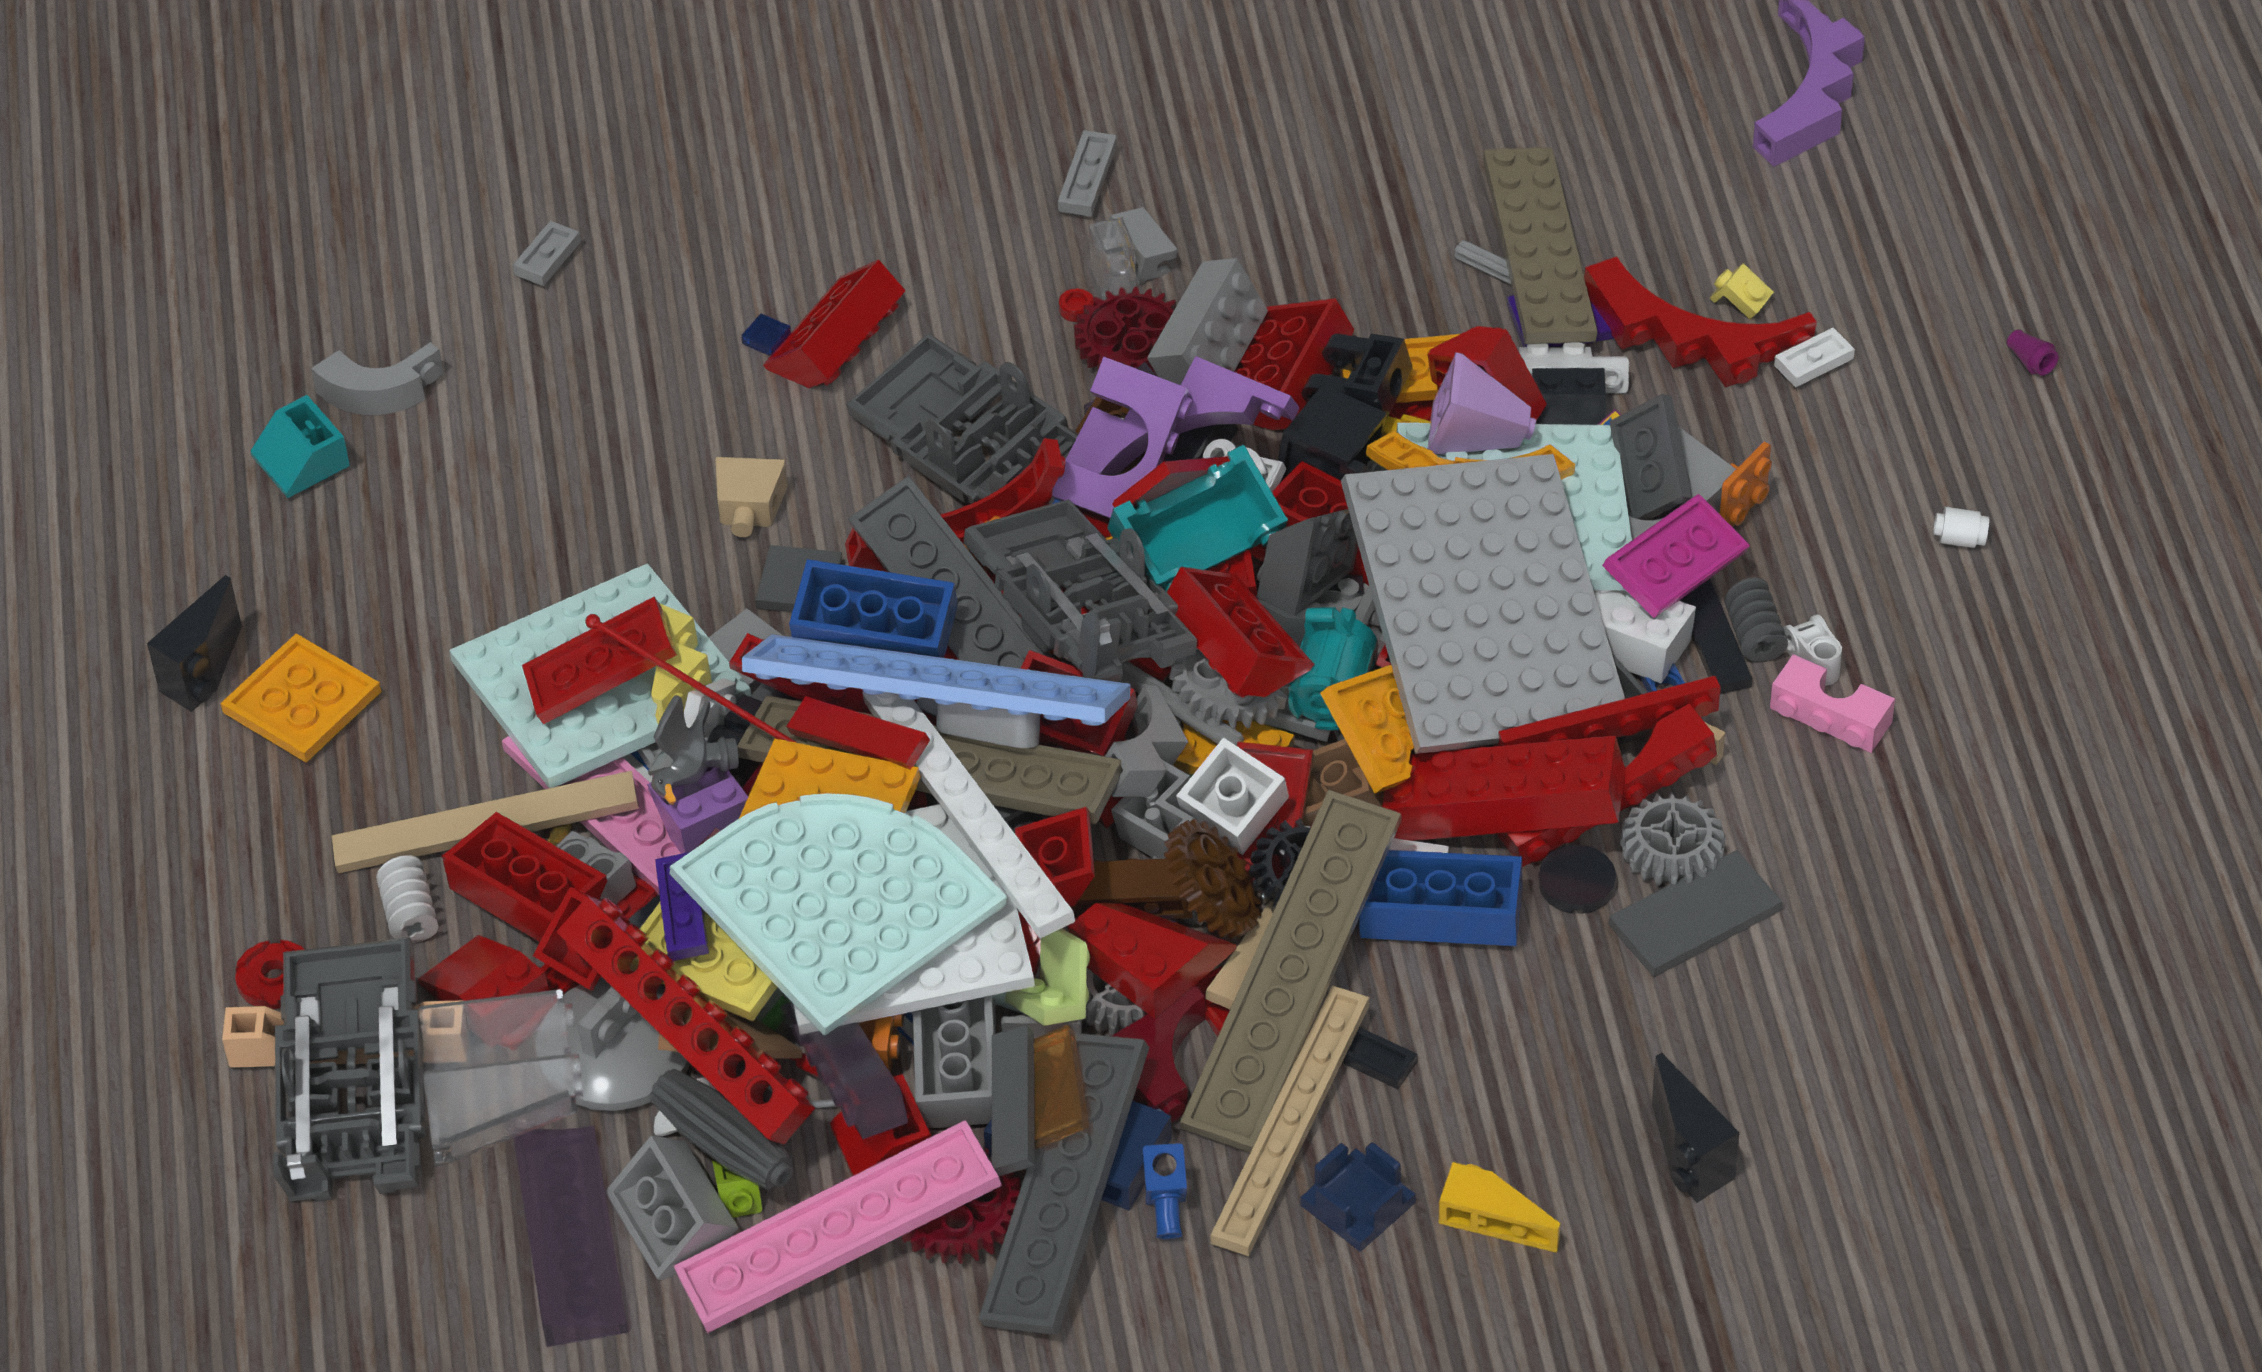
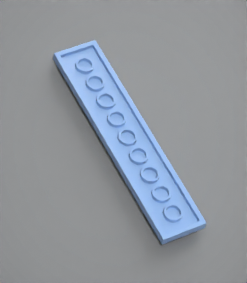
M771 634L742 657V672L754 673L760 679L783 677L790 678L795 684L804 685L818 682L825 683L828 688L837 690L849 687L863 689L864 693L871 695L889 692L899 694L900 698L915 700L921 697L935 699L936 703L942 705H952L960 702L971 704V707L977 710H989L994 707L1007 709L1008 713L1013 715H1026L1031 712L1044 714V717L1049 720L1080 719L1081 723L1091 726L1105 723L1130 699L1131 684L774 634Z

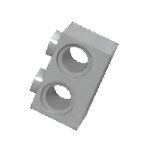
M571 831L556 845L558 848L607 875L608 881L600 901L607 898L616 904L636 887L631 870L632 864L624 854L613 852L601 846L595 839L591 837L586 838L574 831Z

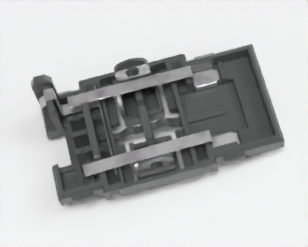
M410 937L283 952L284 995L281 996L282 1021L284 1020V1025L275 1026L276 1146L280 1151L273 1153L275 1179L287 1194L290 1202L315 1199L316 1201L333 1200L332 1180L354 1175L374 1174L373 1183L380 1194L396 1192V1189L419 1187L417 1168H420V1145L418 1139L425 1138V1129L421 1122L425 1121L423 1031L419 1024L423 1023V1015L419 1009H414L413 1005H417V984L415 981L414 944ZM364 1048L365 1055L380 1054V1058L369 1059L367 1061V1069H356V1049ZM348 1050L347 1070H338L335 1062L309 1063L338 1059V1051ZM409 1050H414V1056H410ZM394 1052H399V1057H394ZM367 1087L369 1108H365L364 1112H357L356 1088ZM348 1088V1113L340 1114V1089ZM286 1091H287V1109H288V1112H289V1114H290V1117H287V1118H286Z

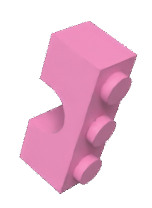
M1793 654L1772 684L1770 709L1777 711L1785 717H1791L1809 725L1819 732H1825L1841 739L1853 747H1859L1872 753L1892 724L1895 698L1863 684H1860L1856 692L1849 697L1834 698L1824 693L1827 669Z

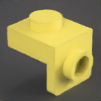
M1743 263L1733 272L1726 269L1715 280L1713 284L1717 289L1710 296V299L1715 303L1725 296L1747 318L1751 319L1760 311L1774 292Z

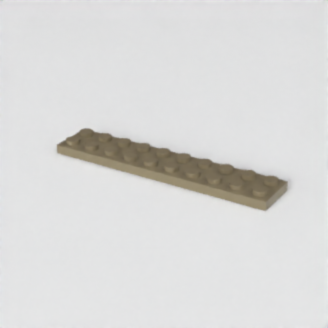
M766 695L755 714V717L797 743L854 754L792 735L786 726L801 704V701ZM750 723L737 746L739 758L763 762L775 737ZM937 731L990 802L995 806L1049 816H1056L1087 807L1090 813V823L1097 824L1123 771L1121 759L1043 745L1031 748H1015ZM920 778L915 791L932 794Z
M1331 790L1327 791L1180 1121L1181 1129L1251 1153L1308 1036L1399 828L1401 813Z

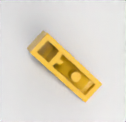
M1452 1162L1439 1200V1224L1557 1253L1560 1239V1223L1492 1171L1484 1170L1473 1164L1464 1165Z

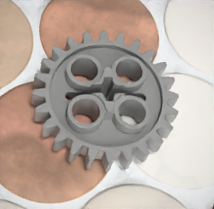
M1197 648L1195 654L1175 659L1174 665H1171L1169 679L1173 680L1172 691L1180 692L1178 702L1185 703L1190 701L1189 713L1197 710L1202 711V721H1205L1210 716L1215 717V725L1218 727L1223 720L1229 721L1231 729H1235L1237 721H1242L1246 728H1250L1252 719L1263 725L1267 715L1275 719L1278 709H1285L1289 697V683L1266 697L1250 695L1241 697L1236 695L1228 688V683L1222 675L1209 666V660Z

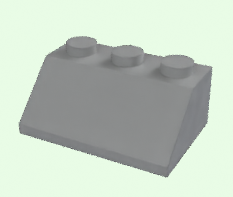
M651 1135L605 1191L658 1280H665L676 1275L674 1265L730 1238L738 1229L687 1143L682 1140Z

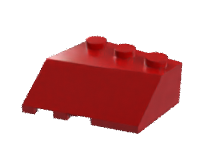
M1476 326L1431 348L1427 353L1431 380L1437 385V390H1439L1457 352L1466 356L1531 407L1530 417L1535 418L1536 421L1547 405L1507 329Z
M1095 903L1080 915L1074 923L1068 925V932L1087 944L1090 955L1087 968L1154 1019L1237 949L1236 944L1125 904Z

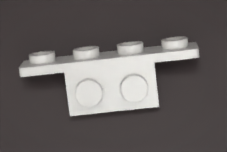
M1579 342L1564 343L1563 347H1549L1547 343L1527 344V347H1519V353L1524 359L1531 375L1532 368H1605L1606 393L1628 392L1629 360L1625 356L1592 357L1591 347H1584V344Z

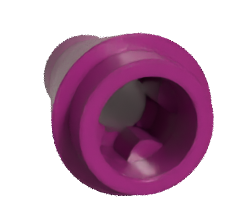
M2020 329L2013 331L2009 335L2007 346L2013 350L2030 373L2046 375L2055 368L2059 355L2052 343L2026 334Z

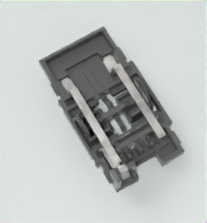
M1068 499L965 529L964 544L983 566H987L996 575L995 587L999 591L1004 590L1003 596L1022 616V629L1043 652L1054 649V654L1058 658L1065 657L1067 661L1071 660L1083 673L1084 678L1117 682L1122 680V663L1125 661L1151 657L1160 668L1174 665L1175 659L1195 654L1197 638L1175 615L1178 611L1177 603L1160 585L1156 586L1145 573L1144 548L1139 536L1132 528L1124 529L1121 532L1120 541L1117 538L1106 540L1101 532ZM1085 606L1090 610L1088 613L1081 615V607Z

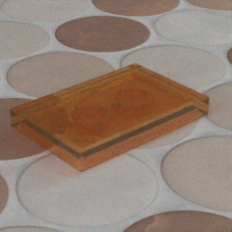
M1069 1025L1034 1039L1035 1150L1089 1128L1075 1032Z

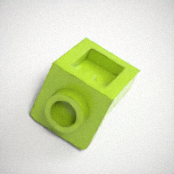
M712 1161L719 1197L731 1217L735 1218L762 1212L759 1186L729 1171L717 1161Z

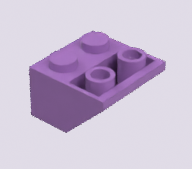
M716 767L707 768L697 783L673 787L672 791L676 798L674 805H670L665 798L657 795L652 789L651 783L647 784L669 837L681 854L693 851L715 828L721 831L738 820L748 799L747 794L729 770L722 772L720 768Z

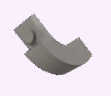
M431 342L403 361L385 368L363 367L353 362L340 350L311 368L315 390L320 397L341 410L361 415H384L411 408L425 400L423 387L433 383L444 374L440 350Z

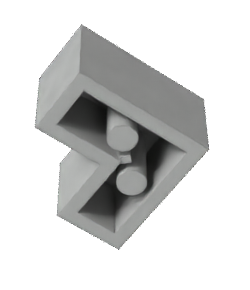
M1163 760L1162 762L1167 771L1151 796L1123 797L1111 809L1119 838L1152 858L1155 856L1158 859L1166 858L1164 853L1168 851V848L1164 842L1169 839L1167 834L1183 822L1194 819V817L1180 810L1176 797L1189 781L1190 775Z

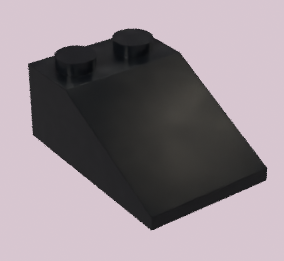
M1532 368V377L1547 403L1536 424L1598 425L1606 417L1605 368Z
M227 575L223 576L147 643L159 692L190 712L202 702L207 701L213 692L218 689L242 628L232 581Z
M1661 1052L1655 1056L1652 1107L1672 1180L1681 1192H1687L1698 1203L1735 1179L1740 1132Z

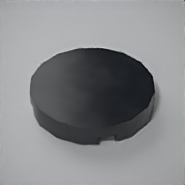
M1578 844L1562 846L1550 852L1541 862L1538 874L1539 888L1545 900L1563 912L1572 913V910H1582V913L1593 912L1605 906L1613 896L1616 872L1609 858L1593 847Z

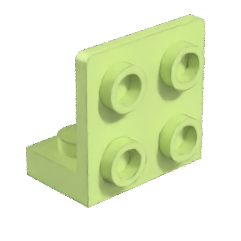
M1062 928L1041 938L1040 979L1034 978V987L1006 992L1005 1002L1044 1026L1085 1019L1086 1004L1089 1000L1086 975L1087 966L1090 961L1086 942Z

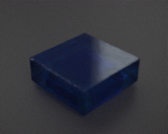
M760 313L741 335L742 344L771 356L791 333L790 325Z

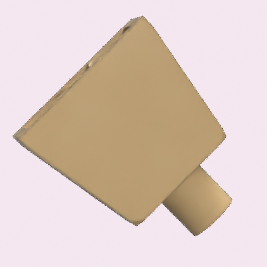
M716 457L720 522L724 525H732L731 531L738 537L750 536L753 532V526L768 527L772 525L787 489L785 460Z

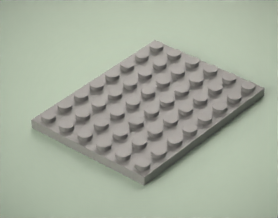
M1554 454L1344 475L1341 480L1343 492L1416 754L1496 745L1499 742L1498 731L1625 699Z

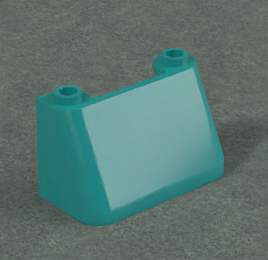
M1244 445L1227 453L1230 461L1218 467L1216 464L1210 466L1207 474L1146 503L1144 499L1138 501L1134 509L1129 500L1113 508L1107 527L1111 536L1120 541L1121 532L1127 528H1132L1137 533L1144 548V571L1156 586L1160 585L1166 592L1180 567L1209 570L1261 543L1263 547H1267L1269 535L1286 527L1287 517Z

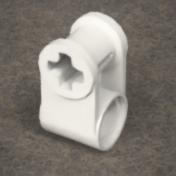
M1816 614L1811 616L1808 622L1794 627L1792 625L1784 626V637H1787L1788 640L1786 649L1791 657L1794 654L1826 668L1825 686L1837 682L1840 678L1842 646L1829 630L1824 619Z

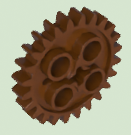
M1197 819L1187 820L1168 833L1169 839L1164 842L1168 851L1164 853V856L1171 864L1167 865L1166 868L1175 875L1171 882L1175 886L1180 887L1179 898L1186 899L1189 902L1188 911L1192 912L1195 910L1197 912L1198 922L1201 924L1206 921L1210 932L1217 930L1220 938L1227 935L1230 940L1243 936L1258 925L1257 918L1261 916V913L1257 907L1262 904L1254 894L1259 891H1254L1250 880L1253 878L1245 870L1246 860H1240L1237 857L1238 848H1230L1228 838L1226 836L1220 838L1217 827L1214 826L1209 829L1206 821L1199 823Z

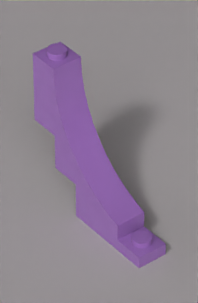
M1195 356L1181 383V386L1188 389V398L1192 399V404L1186 419L1179 418L1174 432L1180 434L1195 428L1218 424L1253 425L1259 411L1276 420L1283 416L1293 421L1299 406L1292 396ZM1092 407L1065 461L1098 474L1107 476L1119 475L1132 461L1147 450L1148 430L1143 418L1131 409L1123 420Z

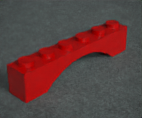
M1690 703L1657 721L1652 735L1642 751L1625 768L1620 811L1631 805L1641 803L1642 799H1645L1648 795L1662 787L1674 784L1681 776L1695 768L1707 765L1712 758L1717 756L1714 733ZM1596 825L1497 833V835L1513 856H1522V867L1531 862L1542 860L1549 852L1564 843L1575 841L1582 833Z

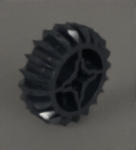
M1299 818L1296 820L1294 828L1286 820L1280 824L1279 831L1271 827L1267 830L1266 838H1259L1256 844L1257 850L1251 854L1250 861L1254 865L1250 866L1249 875L1255 878L1252 888L1254 891H1263L1260 896L1261 904L1273 902L1272 913L1276 908L1313 822L1310 824V827H1304L1302 819ZM1275 855L1281 859L1280 865L1284 869L1279 879H1277L1272 868V858Z

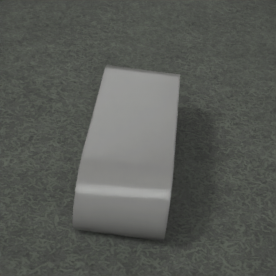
M957 702L952 705L937 703L936 729L944 734L1015 748H1031L1039 744L1040 714L1030 712L1026 715H1013L1008 713L1007 709L994 707L989 710H977L967 703Z

